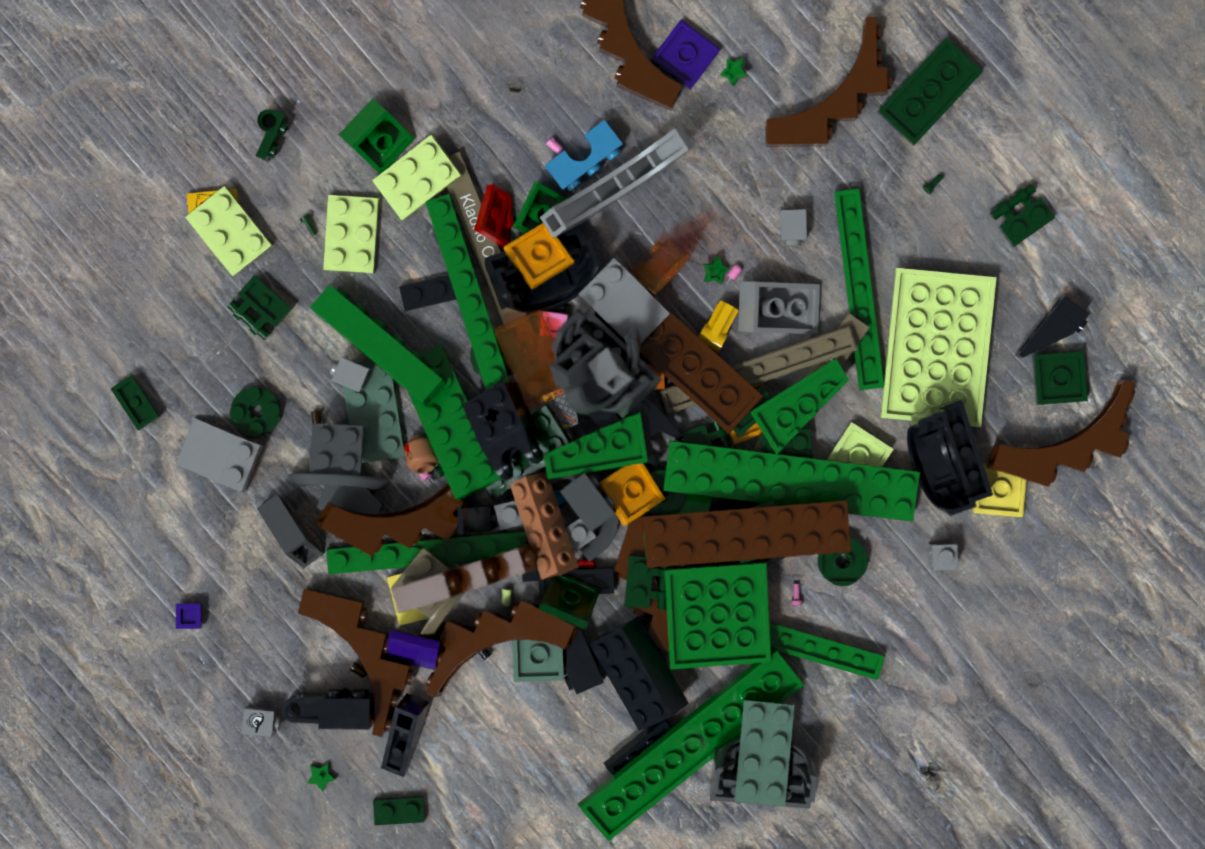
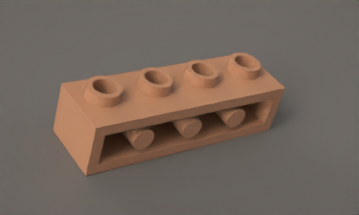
M547 473L525 476L511 483L510 487L531 550L534 553L541 580L562 575L579 568L550 480L547 478Z

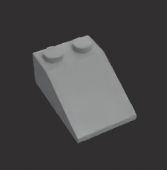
M615 258L579 293L581 298L625 341V335L636 326L642 344L670 315Z
M740 281L738 331L818 334L820 284Z
M194 418L176 465L237 491L245 492L264 445Z

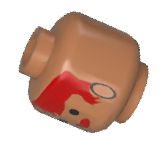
M415 435L405 444L404 455L407 467L410 470L415 471L417 474H424L434 469L438 459L429 438H426L424 435Z

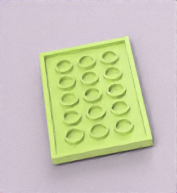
M895 268L881 418L911 421L910 415L955 399H960L963 401L970 426L981 427L997 277Z

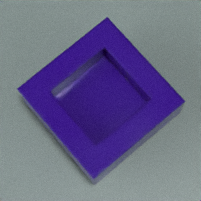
M176 603V629H201L202 603Z

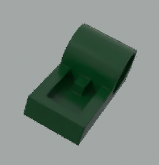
M266 109L258 115L257 123L265 132V136L257 151V158L267 163L270 158H275L279 149L277 144L280 135L284 136L289 127L286 114L277 110ZM269 116L276 117V124L272 128H266L264 125L265 119Z

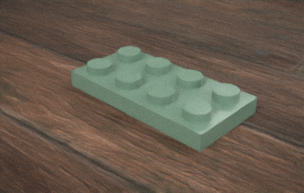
M372 361L358 362L357 364L371 369L362 393L343 386L349 425L364 426L366 428L365 454H362V463L404 457V442L394 380Z
M751 700L743 701L734 802L785 807L795 705Z

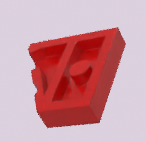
M495 184L487 185L474 227L475 231L502 248L511 243L510 228L514 226L511 213V195Z

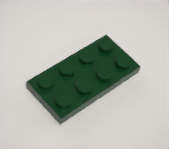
M946 38L877 113L914 146L983 71Z
M549 404L530 415L536 427L534 430L542 453V461L538 464H532L518 450L512 458L513 478L508 481L501 480L486 487L492 499L510 489L511 483L525 476H530L545 466L543 453L572 441Z

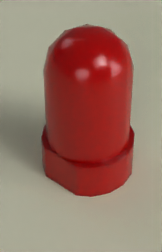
M579 558L578 566L581 569H593L596 566V562L594 560L589 562L588 559Z

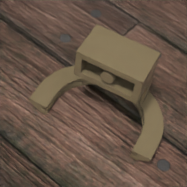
M423 548L391 588L450 569L428 548ZM465 593L418 607L417 609L430 619L419 637H435L438 634L437 629Z

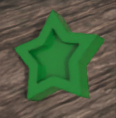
M742 58L734 62L727 59L726 69L720 76L728 78L734 87L739 79L748 77L744 71L746 60Z
M716 256L711 263L703 264L706 271L704 282L715 281L722 285L723 275L729 268L723 266L721 258Z
M329 763L322 767L310 765L312 776L307 782L308 784H316L323 792L328 782L336 780L329 772Z

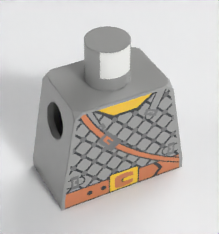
M558 388L525 402L531 414L549 404L572 441L575 440L570 427L579 424L577 412L573 411L567 404L564 390Z

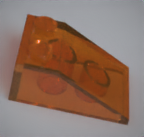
M667 239L663 244L658 241L649 251L652 256L646 262L642 259L632 270L635 273L633 277L653 297H656L691 257L687 252Z
M541 310L493 328L512 381L516 383L525 403L561 389L555 385L550 369V364L555 360L554 351L551 349L554 339Z

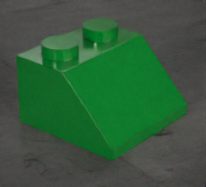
M373 98L338 134L379 174L384 172L415 140Z

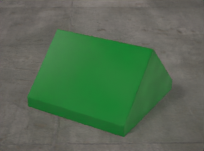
M535 181L515 221L514 230L525 234L543 223L540 217L552 207L565 201L566 198Z

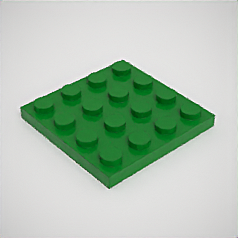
M765 561L664 568L670 670L771 662L767 568Z

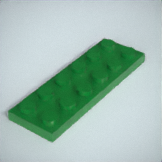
M441 344L420 355L424 358L422 363L428 368L433 365L443 373L441 378L445 382V386L426 407L410 393L409 396L452 493L458 501L503 479L495 472L479 445L462 407V404L466 403L467 399Z

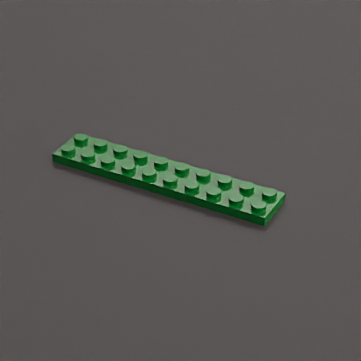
M669 440L663 491L758 503L775 500L776 505L847 500L848 514L913 522L920 472Z
M773 647L771 649V662L753 663L578 803L579 808L604 837L610 841L713 759L714 746L722 747L740 737L744 700L782 704L802 688L804 684Z

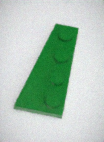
M835 358L750 411V414L776 455L849 379Z
M640 412L543 453L547 478L552 479L647 463L648 459Z

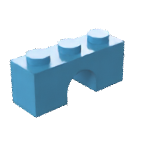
M605 120L584 135L592 149L587 159L575 161L564 150L545 165V169L563 192L567 189L570 192L582 183L580 181L582 177L586 174L591 177L602 168L600 164L607 158L609 161H612L622 153L620 148L623 147V143Z

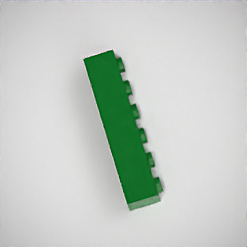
M329 285L310 306L311 310L426 407L445 386V382L441 378L443 373L433 365L428 368L422 363L424 358L414 349L409 352L403 347L406 343L394 333L391 337L385 332L387 327L377 318L372 321L366 316L368 311L357 302L353 305L347 300L350 296L343 289L338 287L335 290Z

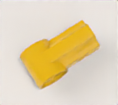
M721 300L715 307L709 322L705 323L698 336L716 354H718L728 336L726 333L739 311Z

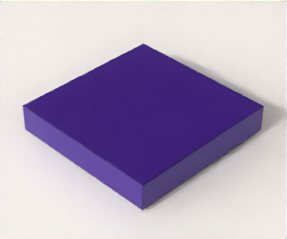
M680 20L651 58V61L691 90L721 49L683 20Z
M391 630L388 640L387 658L435 670L440 642Z

